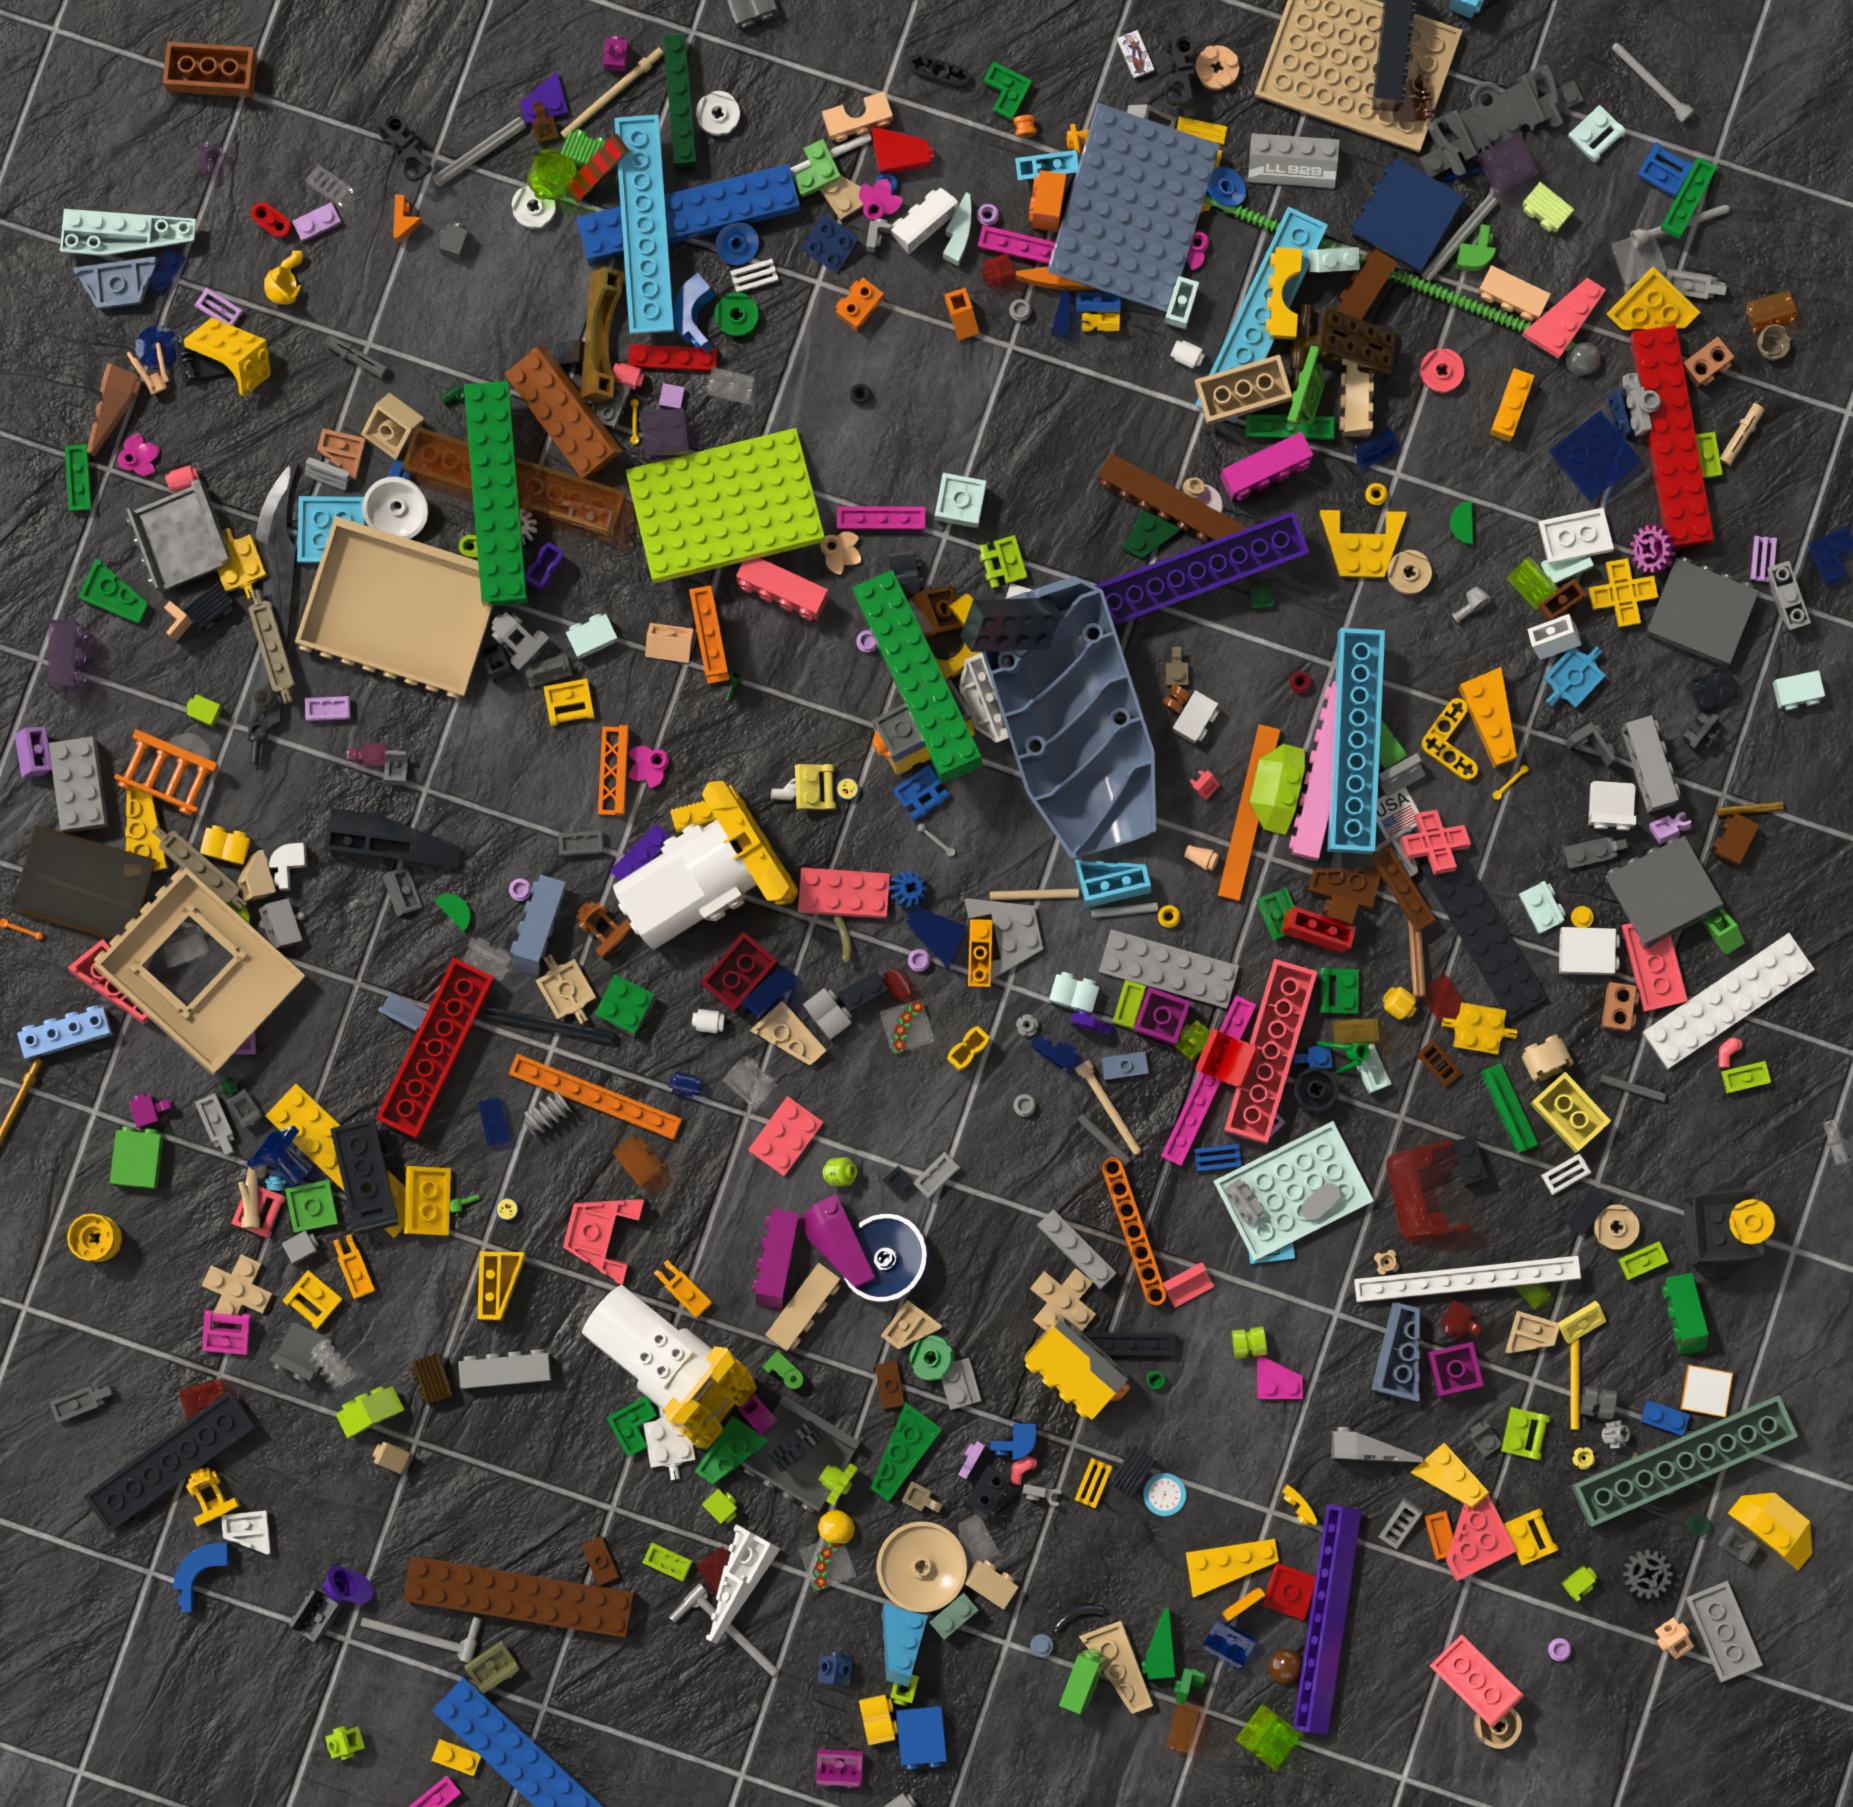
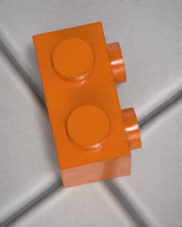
M862 278L860 282L856 280L849 289L851 293L846 299L844 297L841 298L835 307L837 309L836 316L856 332L884 299V293L865 278Z

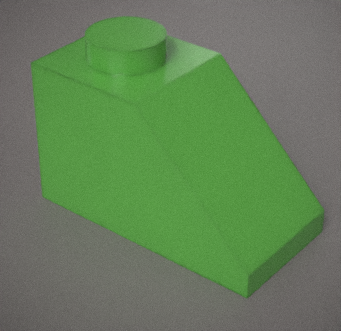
M1723 909L1701 920L1714 942L1725 954L1745 943L1738 925Z

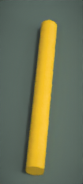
M1576 1339L1570 1343L1571 1429H1580L1579 1339Z

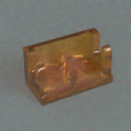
M1790 291L1747 302L1748 311L1746 312L1752 332L1763 330L1773 324L1781 325L1795 321L1797 311Z
M1180 1703L1176 1704L1166 1747L1189 1753L1200 1711L1199 1708Z

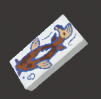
M1138 30L1117 38L1133 79L1154 72V67Z

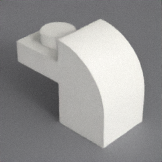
M304 843L283 845L270 858L269 868L271 870H278L275 873V885L279 886L281 891H291L290 869L307 868L306 845Z

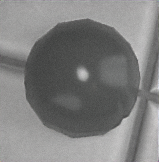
M1587 342L1579 343L1566 354L1565 363L1568 370L1578 377L1591 375L1600 367L1602 356L1595 345Z

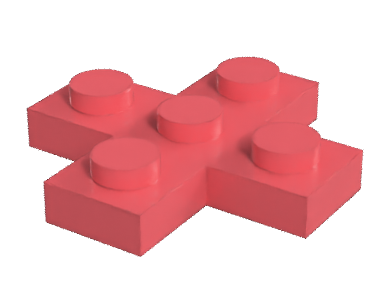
M1437 810L1416 813L1414 818L1419 833L1402 836L1400 839L1406 859L1428 856L1434 875L1455 871L1457 866L1451 851L1467 849L1471 845L1465 826L1460 825L1443 829Z

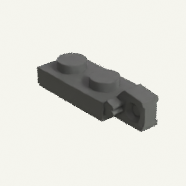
M1605 837L1567 846L1563 849L1568 869L1611 860L1617 857L1616 851L1625 850L1628 847L1626 839L1614 842L1613 837Z
M98 1385L88 1386L49 1403L56 1422L60 1423L100 1407V1405L105 1404L103 1399L114 1395L111 1386L99 1389Z

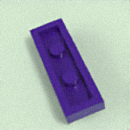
M655 824L610 872L619 881L652 861L662 851L661 848L665 846L664 842L671 837Z

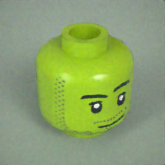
M846 1157L832 1158L828 1160L823 1168L824 1179L833 1187L849 1186L854 1182L857 1175V1168L853 1161Z

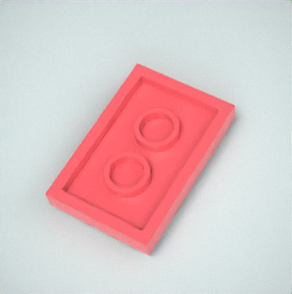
M787 1096L748 1151L785 1177L824 1122Z

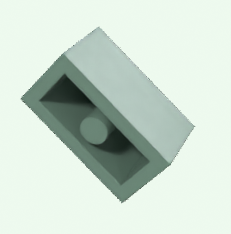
M962 1593L929 1623L945 1640L975 1614L978 1609L965 1593Z

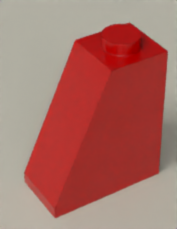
M876 127L871 128L879 175L931 167V159H934V152L932 146L928 147L927 140Z

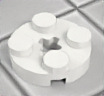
M715 91L706 97L704 96L699 101L696 116L699 126L706 133L714 136L729 135L739 123L740 110L733 96L723 91ZM720 108L724 116L716 119L712 112Z
M532 184L525 188L522 187L515 193L512 200L513 215L526 228L542 229L551 222L555 215V199L551 192L542 185ZM535 201L538 202L539 210L531 212L528 204H533Z

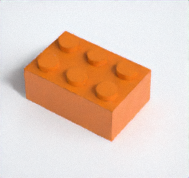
M1040 170L1039 177L1035 176L1033 197L1031 198L1029 208V221L1032 222V229L1058 233L1065 193L1066 174Z

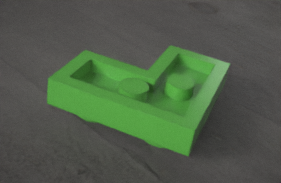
M823 139L803 148L812 167L792 176L802 197L842 179Z

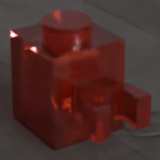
M1456 1300L1452 1301L1439 1321V1324L1442 1325L1441 1330L1450 1336H1453L1454 1333L1459 1335L1463 1328L1477 1336L1482 1328L1469 1320L1473 1311Z

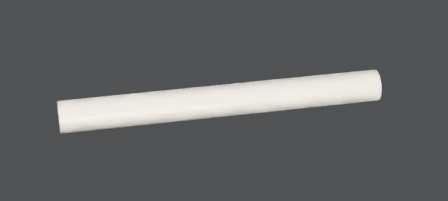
M868 132L829 150L832 158L871 141L872 138ZM807 160L791 167L792 176L812 167L810 161Z

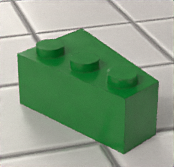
M1688 1273L1666 1278L1665 1286H1662V1293L1664 1299L1668 1300L1669 1307H1667L1669 1319L1673 1323V1335L1677 1342L1679 1355L1706 1350L1708 1331L1693 1274Z

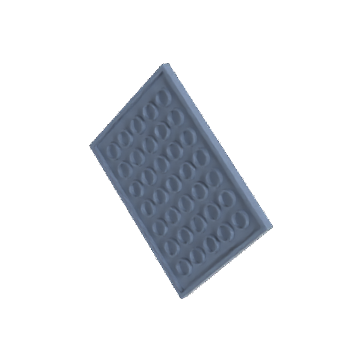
M1098 103L1047 273L1167 313L1178 276L1181 277L1207 191V182L1209 184L1220 144Z

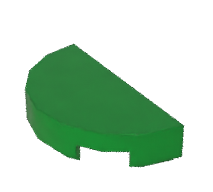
M1472 501L1463 502L1457 506L1450 518L1451 533L1461 543L1473 545Z
M452 894L440 895L434 899L453 922L465 932L469 927L471 919L470 908L466 902L459 896Z

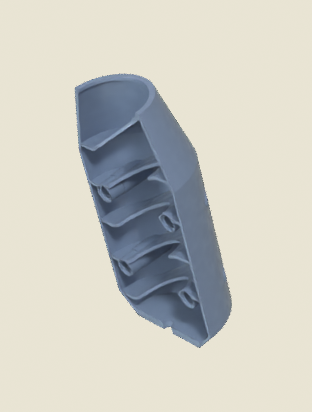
M1076 576L1006 598L1050 597L1061 612V616L1049 649L982 652L1026 792L1071 859L1107 850L1156 832L1154 749L1103 590ZM1094 628L1098 629L1100 632L1099 637L1096 640H1090L1088 638L1089 632ZM1008 656H1013L1015 659L1014 665L1010 668L1004 667V659ZM1119 713H1125L1127 716V720L1123 725H1118L1115 722V718ZM1038 740L1041 742L1042 748L1039 752L1034 753L1031 751L1030 745L1033 741Z

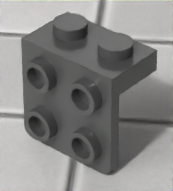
M292 1323L278 1352L273 1353L270 1361L275 1363L274 1368L284 1373L286 1370L295 1373L293 1377L304 1383L306 1380L313 1381L332 1342L330 1339L298 1323Z

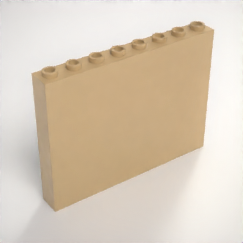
M335 516L295 643L300 645L299 649L311 653L312 649L321 652L320 656L333 659V656L342 658V663L354 666V663L362 664V669L375 673V670L378 669L384 671L383 676L392 679L400 676L405 678V683L417 686L419 682L425 684V689L438 693V690L441 689L447 691V696L459 699L460 696H466L494 606L483 607L481 602L478 561Z

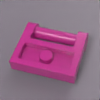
M205 1310L202 1351L247 1355L251 1315L218 1314ZM212 1322L242 1325V1329L212 1327Z

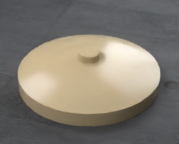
M913 1522L896 1529L884 1541L877 1559L878 1580L886 1596L897 1606L917 1613L936 1611L948 1605L962 1589L967 1573L966 1556L958 1539L946 1528L930 1522Z

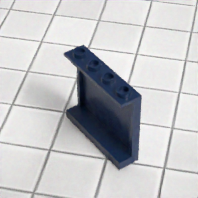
M1396 158L1394 163L1389 162L1383 172L1386 175L1382 182L1378 180L1372 191L1375 193L1372 200L1367 199L1361 210L1364 213L1361 219L1357 217L1350 228L1353 230L1351 237L1355 238L1357 236L1410 266L1413 268L1412 272L1420 276L1463 203L1465 196Z

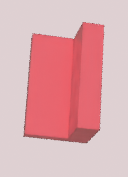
M1202 1262L1163 1283L1164 1289L1174 1308L1214 1287Z

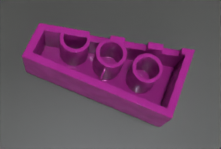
M772 1209V1214L766 1217L765 1228L768 1229L767 1237L763 1236L761 1249L764 1250L763 1258H758L756 1270L760 1271L759 1279L754 1278L752 1292H756L755 1306L782 1310L783 1293L786 1290L787 1273L790 1269L791 1252L794 1247L799 1213Z

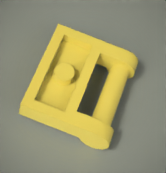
M833 764L795 765L797 809H836V802H833ZM819 773L824 775L825 802H820Z

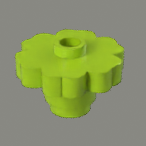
M850 1463L845 1472L835 1466L827 1465L818 1479L824 1487L831 1491L826 1502L834 1506L842 1493L847 1494L853 1485L850 1480L858 1469L856 1466Z

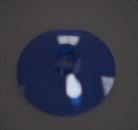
M148 327L139 334L136 340V355L145 366L152 369H160L157 349L152 348L153 343L159 342L164 365L167 367L177 358L173 341L178 339L167 327Z

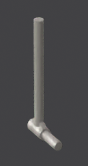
M699 1583L684 1598V1602L669 1618L676 1623L691 1607L699 1606L712 1617V1613H716V1608L706 1600L708 1591ZM731 1623L725 1631L773 1676L778 1669Z
M364 1617L362 1618L361 1626L458 1652L459 1659L469 1663L473 1660L477 1645L476 1639L482 1619L473 1617L468 1637L461 1641V1643Z

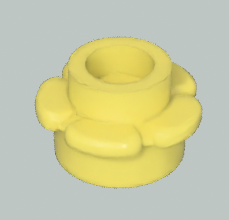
M1585 1447L1584 1449L1578 1448L1575 1450L1573 1463L1579 1466L1580 1469H1588L1590 1465L1594 1464L1595 1456H1593V1451L1590 1448Z

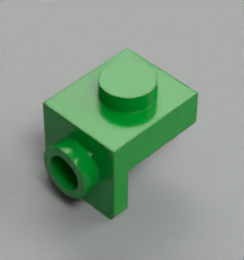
M1184 1668L1181 1679L1176 1680L1173 1693L1177 1694L1176 1703L1185 1704L1190 1686L1201 1689L1206 1674L1200 1673L1195 1669L1189 1670Z

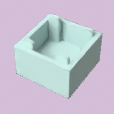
M943 473L935 511V520L978 528L986 490V481Z

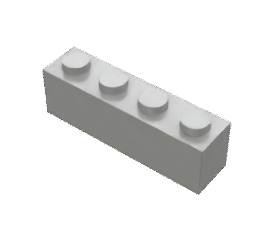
M1054 1210L1037 1225L1099 1290L1116 1274Z
M544 1349L530 1350L531 1355H522V1352L518 1351L509 1352L508 1357L500 1358L499 1354H487L486 1359L477 1360V1356L463 1357L464 1361H458L461 1389L552 1381L549 1353H544Z

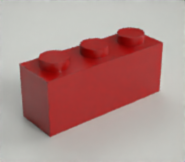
M1294 906L1285 914L1281 933L1343 953L1351 948L1356 927Z

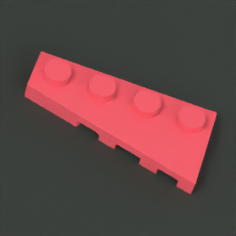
M1589 278L1585 279L1526 329L1522 336L1559 359L1606 289Z

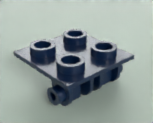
M823 213L801 250L837 274L852 249H855L858 245L860 237Z

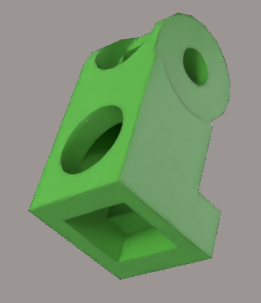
M778 1351L762 1366L768 1373L774 1369L784 1379L785 1385L791 1389L799 1388L803 1383L801 1372Z

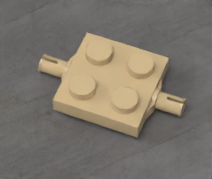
M552 954L548 955L552 964L547 957L544 960L550 970L545 976L536 980V983L557 1020L574 1013L580 1024H583L584 1022L580 1015H582L585 1022L589 1019L582 1008L587 1003L596 999L595 994L575 959L566 964L557 965Z

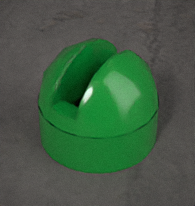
M1153 1370L1147 1374L1146 1383L1150 1388L1159 1389L1163 1386L1165 1379L1161 1372ZM1158 1374L1159 1377L1150 1383L1149 1380Z

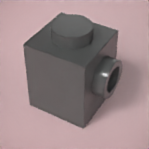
M447 223L446 228L441 229L438 237L440 253L461 260L470 236L465 226L458 223H453V225Z

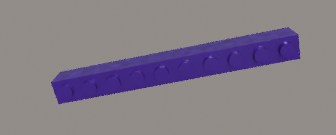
M1327 1505L1293 1724L1294 1730L1328 1735L1362 1510Z

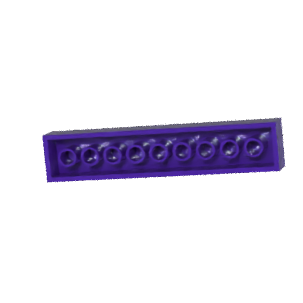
M1292 511L1094 586L1103 590L1115 626L1310 552L1296 514Z

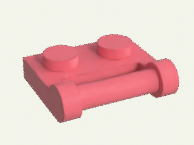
M257 1186L258 1217H260L267 1198L269 1197L274 1200L262 1228L246 1230L269 1239L274 1220L286 1197ZM241 1199L231 1224L242 1228L244 1208L243 1200Z

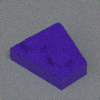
M1078 1010V1014L1073 1013L1070 1024L1071 1026L1112 1035L1114 1026L1091 1017L1090 1012Z

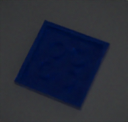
M1601 410L1548 451L1589 503L1642 462Z

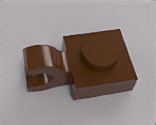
M541 101L532 103L537 119L532 120L531 123L537 143L559 137L552 114L546 116Z

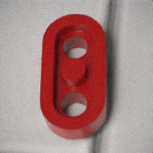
M259 202L252 207L251 217L253 221L276 238H284L290 233L291 224L289 220L269 204ZM261 212L267 213L264 218H260L259 214ZM278 225H284L283 230H276Z

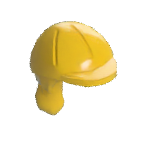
M293 250L292 255L283 260L281 267H276L274 270L269 271L265 277V294L272 302L287 305L296 301L301 285L296 287V279L291 273V269L301 264L303 260L302 251Z

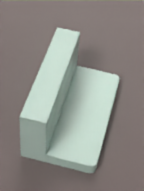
M1590 557L1548 565L1547 560L1541 563L1551 587L1590 570L1594 565Z

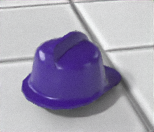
M337 1565L332 1566L328 1570L327 1579L321 1587L328 1597L337 1603L350 1601L356 1604H365L373 1596V1587L365 1576Z

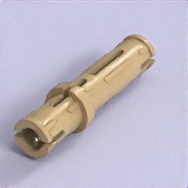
M1753 403L1746 417L1741 419L1739 428L1720 457L1722 463L1728 466L1732 465L1733 460L1750 433L1755 431V425L1763 412H1765L1763 407Z

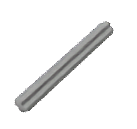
M521 117L516 118L432 177L433 181L438 187H441L526 127L525 122Z
M1488 195L1422 271L1421 277L1427 282L1431 281L1458 250L1460 244L1464 243L1496 206L1498 201L1494 196Z

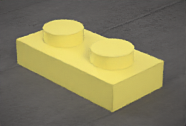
M1594 1301L1560 1321L1558 1325L1564 1340L1569 1344L1605 1323L1606 1320L1600 1305Z

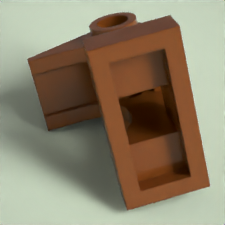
M591 901L590 903L583 904L578 910L579 914L576 916L580 920L577 924L586 933L590 930L602 942L595 951L603 959L633 929L630 925L631 922L627 919L620 926H617L606 915L608 910L600 902L595 904ZM601 917L610 925L602 935L593 927Z

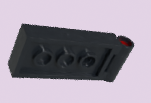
M371 1118L330 1128L355 1236L399 1225L376 1119ZM367 1185L372 1187L370 1193H366L364 1190Z

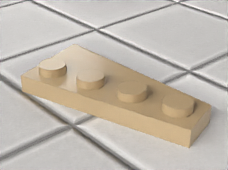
M1122 1620L1079 1636L1089 1650L1090 1648L1096 1649L1103 1653V1657L1107 1658L1103 1672L1132 1714L1154 1706Z

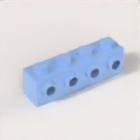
M99 1005L86 1008L87 1012L78 1014V1012L66 1014L65 1019L57 1021L56 1018L43 1021L44 1025L35 1027V1024L23 1027V1031L18 1032L17 1035L24 1059L31 1060L113 1035L107 1010L103 1007L100 1008Z

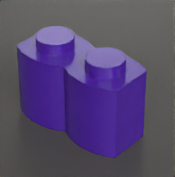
M550 542L545 544L539 551L537 561L531 564L526 572L527 584L540 592L549 585L552 573L557 571L564 560L563 551Z

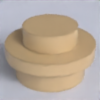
M1189 478L1183 484V491L1185 494L1198 499L1204 494V483L1199 478Z

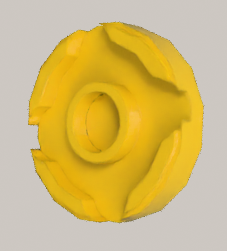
M1754 1199L1745 1200L1736 1205L1731 1212L1729 1220L1734 1236L1741 1242L1751 1245L1762 1243L1768 1239L1775 1225L1774 1214L1769 1206L1762 1201Z

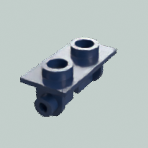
M1620 389L1607 396L1608 406L1612 412L1614 428L1617 431L1618 438L1627 433H1635L1631 426V413L1627 414V410H1630L1626 401L1628 395L1626 390L1620 391Z

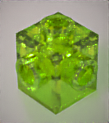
M1196 1020L1191 1027L1187 1024L1179 1034L1181 1039L1175 1047L1189 1059L1193 1060L1199 1052L1202 1053L1211 1031Z

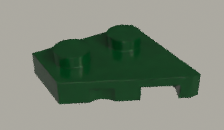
M1142 510L1123 550L1140 559H1144L1173 535L1179 533L1180 528Z

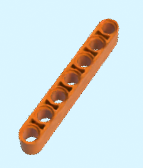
M1109 1158L1103 1163L1102 1172L1145 1299L1150 1305L1158 1306L1164 1302L1166 1292L1123 1165L1117 1158ZM1114 1162L1118 1165L1119 1170L1116 1174H1109L1107 1172L1106 1165L1108 1163ZM1118 1183L1123 1184L1126 1188L1125 1194L1120 1196L1116 1195L1113 1191L1114 1185ZM1123 1205H1130L1132 1207L1133 1214L1131 1216L1125 1217L1121 1214L1120 1209ZM1130 1226H1137L1140 1229V1235L1137 1238H1132L1128 1235V1228ZM1144 1247L1147 1250V1257L1138 1259L1135 1256L1136 1248ZM1150 1268L1154 1271L1155 1276L1152 1280L1148 1281L1143 1278L1142 1271L1144 1269ZM1153 1289L1159 1290L1162 1294V1298L1158 1302L1152 1301L1149 1297V1293Z

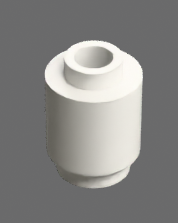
M1177 340L1170 356L1175 358V361L1194 369L1196 365H1201L1205 354L1201 353L1202 348L1184 340L1182 342Z
M698 1009V1013H693L692 1026H696V1031L723 1032L725 1014H720V1011Z

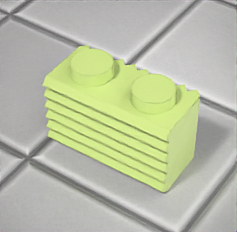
M1539 182L1522 204L1523 211L1529 217H1536L1541 221L1540 224L1545 230L1549 232L1552 230L1554 233L1560 229L1574 211L1570 205L1541 182Z

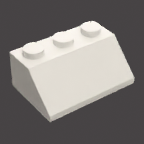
M942 188L937 191L932 190L926 195V201L921 205H914L908 211L909 215L905 219L899 218L892 225L891 235L908 254L954 216L958 208V201Z

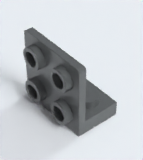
M1592 722L1569 736L1564 742L1568 749L1575 747L1577 750L1585 745L1587 741H1590L1607 767L1616 760L1614 748L1610 743H1605L1602 738L1604 736L1602 730L1598 725L1594 726Z

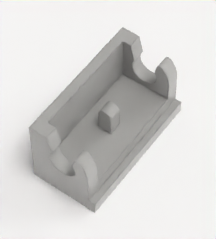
M289 899L268 903L259 909L269 943L275 949L286 948L302 941Z

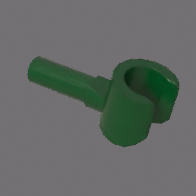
M735 669L731 671V684L725 700L731 701L735 688L743 681V672L739 679H734Z

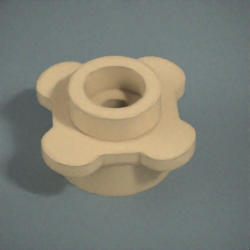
M1388 1250L1387 1253H1377L1374 1256V1260L1378 1264L1377 1271L1379 1274L1384 1275L1387 1271L1392 1270L1395 1272L1399 1269V1264L1396 1263L1395 1251Z

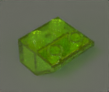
M1262 1704L1235 1741L1276 1771L1302 1734L1294 1730L1291 1725Z

